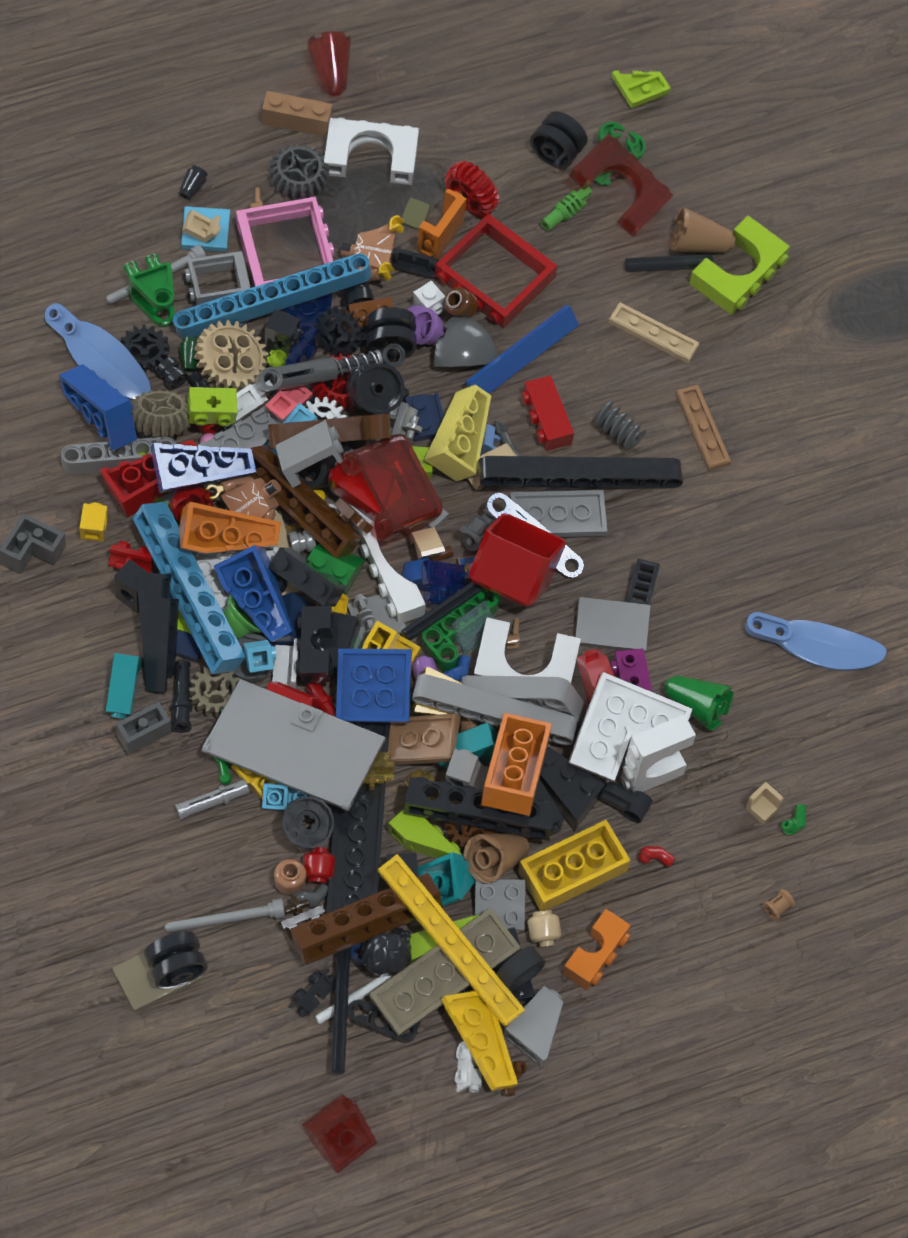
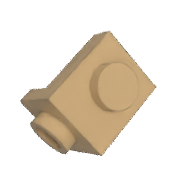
M191 209L187 213L182 232L207 243L212 237L216 238L221 228L219 225L221 217L216 215L209 219Z

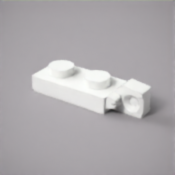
M270 380L265 382L267 385L273 386ZM256 383L250 384L237 392L238 413L236 422L263 406L268 401L266 396L270 393L261 392L257 388ZM232 425L223 426V427H224V429L226 430V429H228L229 427H231Z

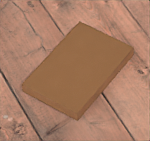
M457 713L410 717V723H390L387 765L450 762L457 745L460 716Z

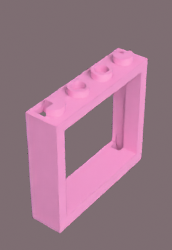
M316 197L236 211V226L252 287L274 280H263L250 226L310 216L323 264L333 262L332 242L328 243V226L322 222V218H324L323 208L318 206Z

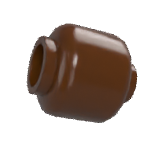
M456 287L447 293L444 306L447 312L454 317L471 318L477 311L478 301L472 292L463 287Z

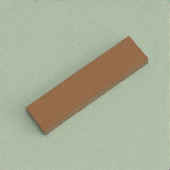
M699 385L677 390L676 396L708 471L730 466V457Z

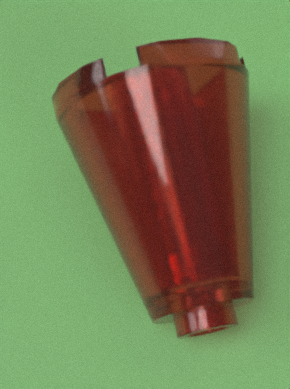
M339 31L323 32L321 37L315 39L314 35L307 41V48L323 89L330 96H339L347 87L351 38L349 35L346 37L344 32Z

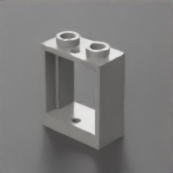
M242 251L188 259V269H184L186 282H191L192 287L189 288L190 301H195L196 306L250 288ZM234 269L238 289L200 294L196 275Z

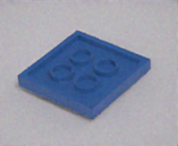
M338 649L336 718L356 723H410L412 650Z

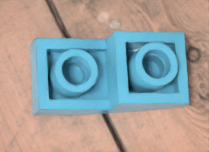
M264 783L262 808L285 810L293 800L302 796H313L281 783Z

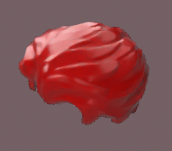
M196 486L178 490L173 496L172 502H170V510L176 520L180 522L182 509L189 502L211 507L214 504L213 500L209 499L211 494L206 489Z

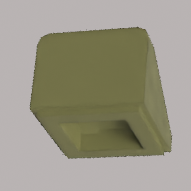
M410 198L402 216L404 220L402 224L419 230L421 223L426 221L430 214V205Z

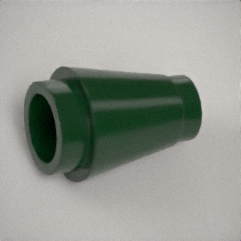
M184 337L180 343L182 369L187 373L196 372V365L199 361L194 359L197 353L194 350L198 339L196 337Z

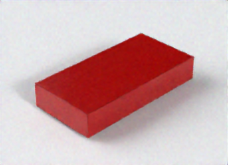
M279 681L269 682L266 688L269 691L314 708L319 700L317 697Z

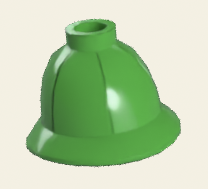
M230 595L228 597V605L223 613L236 638L240 639L243 638V635L254 632L263 633L253 622L252 618L240 608L236 600Z

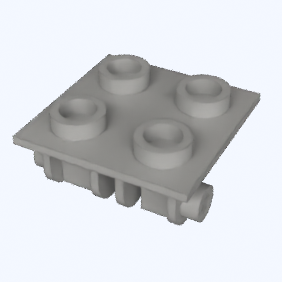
M358 594L354 597V602L348 603L347 607L350 615L358 617L361 625L359 635L363 644L376 621L397 631L399 635L402 634V629L406 627L404 621L398 623L396 617L391 618L387 609L388 599L387 597L382 598L380 594L368 598L364 597L363 594Z
M499 879L489 883H482L476 880L474 887L475 916L483 914L492 908L507 929L513 927L515 929H524L525 880Z

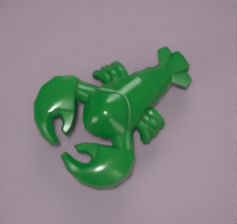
M616 122L603 124L597 133L598 142L602 144L604 151L601 146L597 147L595 158L602 161L600 172L593 173L592 178L600 186H608L611 183L608 177L615 170L624 173L631 166V163L624 162L625 160L636 161L642 158L646 151L644 139L634 132L628 134L634 140V143L630 141V138H626V146L629 152H626L621 143H610L611 140H616L622 136L621 133L616 134L614 131H625V128Z

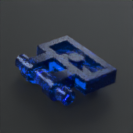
M310 326L307 331L301 334L298 344L293 346L288 352L285 365L305 362L315 356L318 349L315 335L318 330L314 326ZM301 373L287 375V377L300 376Z
M430 560L423 561L422 585L430 586V591L424 593V599L431 601L432 604L439 605L458 592V590L465 587V565ZM441 588H446V594L441 591Z

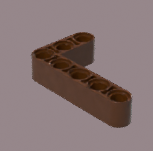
M389 414L268 425L270 448H276L275 445L324 420L327 421L330 428L333 426L336 428L340 436L339 442L391 438Z

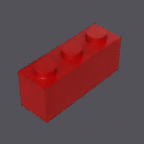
M552 376L525 382L521 397L524 405L529 407V418L532 425H536L538 442L544 445L546 451L572 445L574 431Z

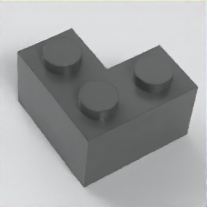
M23 513L0 548V562L21 574L33 555L55 565L66 547L65 533Z

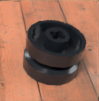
M559 111L549 113L530 138L532 149L537 156L552 167L559 169L568 168L576 159L577 154L587 145L588 141L586 131L581 124L566 113Z
M385 307L374 310L366 316V347L368 353L390 344L400 345L404 349L405 357L412 355L416 351V316L413 312L398 307ZM387 352L388 359H396L393 352Z
M364 363L356 367L349 375L346 385L347 396L351 404L359 411L368 414H387L395 410L402 402L405 393L404 380L400 372L393 366L385 363Z
M182 931L166 935L148 945L144 950L148 966L154 968L151 975L156 987L164 989L177 987L195 980L207 970L208 964L205 956L198 951L200 943L196 933L193 931Z

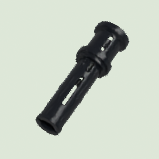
M181 660V666L180 661L175 663V698L170 708L173 712L171 730L177 733H186L192 729L190 722L192 704L189 702L191 663L187 660Z

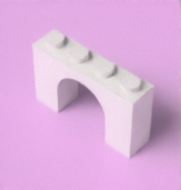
M330 118L324 163L329 164L330 167L329 176L346 177L350 152L360 144L376 143L386 148L391 154L390 183L412 185L419 128L396 126L388 123H371L364 120L354 121L344 118Z
M486 618L474 676L561 677L571 683L581 638L557 633L549 665L538 674L522 675L514 671L505 659L504 651L510 623Z
M685 714L631 737L620 777L623 787L633 792L637 790L644 792L684 775L687 765L679 751L692 746L696 736Z

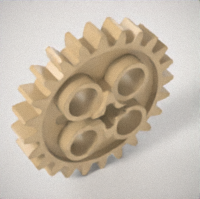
M229 320L225 322L224 326L218 321L215 326L210 324L208 329H204L196 341L197 345L194 350L197 353L194 359L200 360L196 366L204 368L201 375L209 374L208 382L216 380V387H219L222 383L224 388L232 386L237 391L240 386L241 389H244L250 384H255L257 375L266 369L268 361L265 359L269 353L263 351L266 345L259 344L262 337H254V329L250 332L246 331V324L240 328L238 321L233 326H231Z

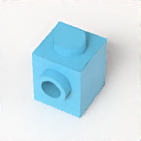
M268 640L243 643L246 667L249 672L274 669L273 661L276 660L275 647L271 646Z

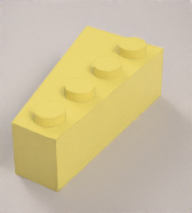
M477 385L456 392L424 459L456 482L477 474L491 395Z

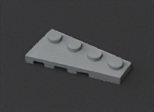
M264 406L252 413L247 419L233 424V427L224 432L217 433L212 439L207 442L203 441L197 446L247 449L262 446L269 441L268 425L283 422Z

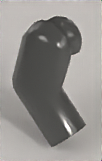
M321 883L314 892L299 891L293 894V896H296L299 902L308 899L310 904L308 907L314 908L328 895V886Z

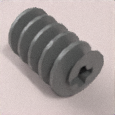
M611 400L598 413L596 425L599 428L603 427L605 433H610L612 439L617 438L619 445L624 444L626 450H631L639 444L647 429L639 432L641 424L638 423L633 427L632 424L635 419L632 417L626 421L627 412L619 415L618 413L621 408L617 406L611 409L614 403Z

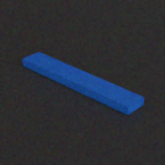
M565 305L465 381L467 387L477 385L488 394L571 332L579 325L571 306Z

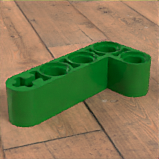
M483 588L476 596L423 631L421 648L428 657L434 659L436 667L441 672L457 666L459 653L453 643L497 612L500 599L499 594ZM465 613H473L475 616L468 617ZM452 625L456 629L450 630L447 629L446 626ZM433 638L436 639L437 642L431 643L427 641V639ZM450 656L452 659L444 660L442 657Z

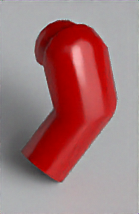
M644 846L638 855V859L645 864L649 863L651 858L658 859L668 868L676 860L673 855L660 846Z

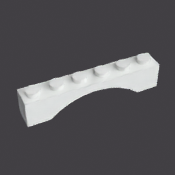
M354 508L374 527L366 534L354 523L352 525L362 536L360 540L362 544L360 545L361 553L370 562L369 569L372 577H377L380 595L382 598L387 597L388 599L387 609L391 618L396 617L398 623L423 616L426 604L417 585L398 574L387 563L380 551L376 536L378 523H375Z

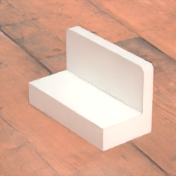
M294 638V646L275 645L276 660L272 681H279L296 689L298 676L296 673V660H299V652L297 651V639Z

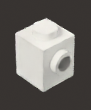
M430 281L413 292L412 306L420 305L433 310L439 315L444 311L445 295Z

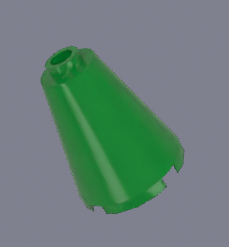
M675 675L673 678L670 677L664 686L666 697L692 708L690 716L711 731L716 730L722 724V721L719 719L722 714H728L734 696L731 686Z

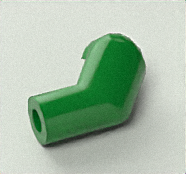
M796 804L794 818L782 822L781 828L785 834L794 835L805 828L806 805Z

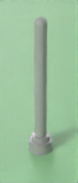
M197 245L191 248L187 256L171 263L172 273L188 266V259L206 257L202 247ZM129 285L108 295L106 301L112 304L130 295Z
M282 898L273 899L271 903H267L268 906L168 922L165 925V930L167 932H175L263 916L281 919L285 918Z

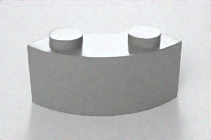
M454 749L446 772V781L457 786H473L478 790H484L489 767L483 766L478 756L473 755L472 752L465 749Z

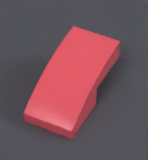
M305 386L280 390L265 405V408L283 422L298 403L306 404L312 398L313 393Z

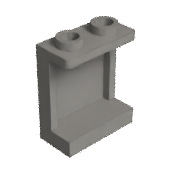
M326 420L275 445L282 472L292 488L301 484L298 472L318 461L333 455L338 463L343 462L341 453L344 450L339 442L340 436L334 426L330 428Z

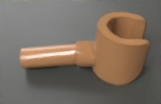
M255 188V202L249 203V208L263 206L260 188Z
M514 618L512 635L507 637V649L519 647V618Z

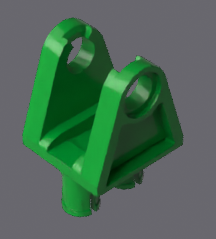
M153 253L154 259H152L151 255L145 258L149 269L140 271L136 261H131L132 267L127 262L123 268L129 277L131 301L158 327L170 326L175 315L170 261L162 264L158 254ZM167 311L170 315L168 319L162 320L157 316V313Z

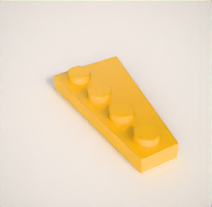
M476 991L444 996L441 1001L491 1091L515 1087L518 1082L498 1018Z

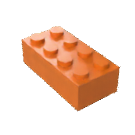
M504 713L485 781L481 805L530 816L549 743L552 723Z

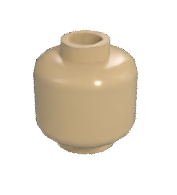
M552 910L532 913L533 917L529 918L527 922L530 940L533 943H539L540 948L554 946V941L559 940L562 935L559 917L556 914H552Z

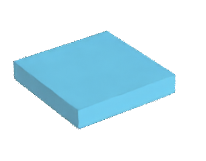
M185 206L183 226L187 213L192 209L209 219L216 215L220 216L219 225L221 228L216 238L212 237L207 243L182 232L181 249L190 250L200 245L204 251L227 252L230 209Z

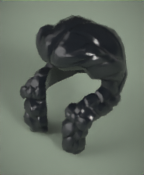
M395 928L392 933H381L363 941L361 954L362 963L366 969L376 976L387 973L397 975L403 971L412 960L411 932L404 931L403 928Z

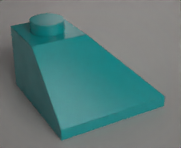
M454 852L418 867V875L421 876L428 873L439 889L442 907L461 900L475 882V878L467 869L470 868L468 860H464L463 855Z

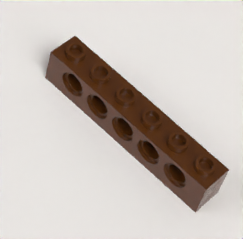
M262 445L250 448L252 449L256 473L251 477L254 479L262 478L266 484L272 479L276 480L281 487V491L274 495L278 504L335 558L351 555L362 539V536L344 521L301 478V484L292 488L282 472L279 458L267 446Z
M425 873L418 876V880L443 909L440 891L430 875ZM390 887L291 928V933L296 950L304 964L308 965L417 919Z

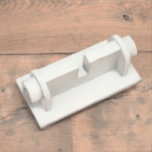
M463 1041L459 1043L456 1051L458 1059V1070L455 1074L457 1092L459 1093L469 1088V1092L477 1093L479 1088L482 1087V1073L480 1069L474 1068V1065L477 1066Z

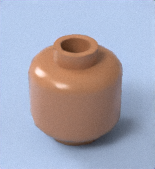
M295 859L282 860L274 870V884L276 888L286 895H293L301 891L306 884V869L304 865Z

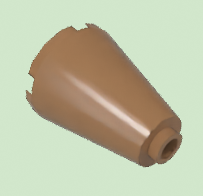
M681 208L674 221V224L677 225L675 232L671 233V250L676 252L726 253L729 249L733 248L735 236H732L731 230L688 208Z
M478 834L469 839L465 846L464 860H468L470 866L467 869L476 880L482 883L495 882L528 855L529 843L524 836Z

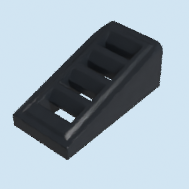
M637 559L626 602L650 605L660 567L659 563ZM637 578L651 581V583L639 581ZM637 587L640 589L648 590V593L636 590L634 588ZM632 596L644 598L646 602L632 599Z

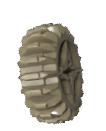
M160 389L158 391L150 390L149 393L142 392L141 396H135V400L132 401L133 410L131 412L134 426L137 428V432H144L146 436L153 435L154 438L156 436H161L162 438L164 436L173 437L174 434L181 435V432L187 431V428L191 426L188 419L189 408L187 399H185L184 395H178L177 392L171 393L169 390L161 391Z

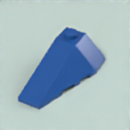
M254 545L214 565V568L224 590L232 595L240 608L252 618L264 635L271 642H274L292 633L293 628L275 572L268 568L271 562L266 550L263 547Z

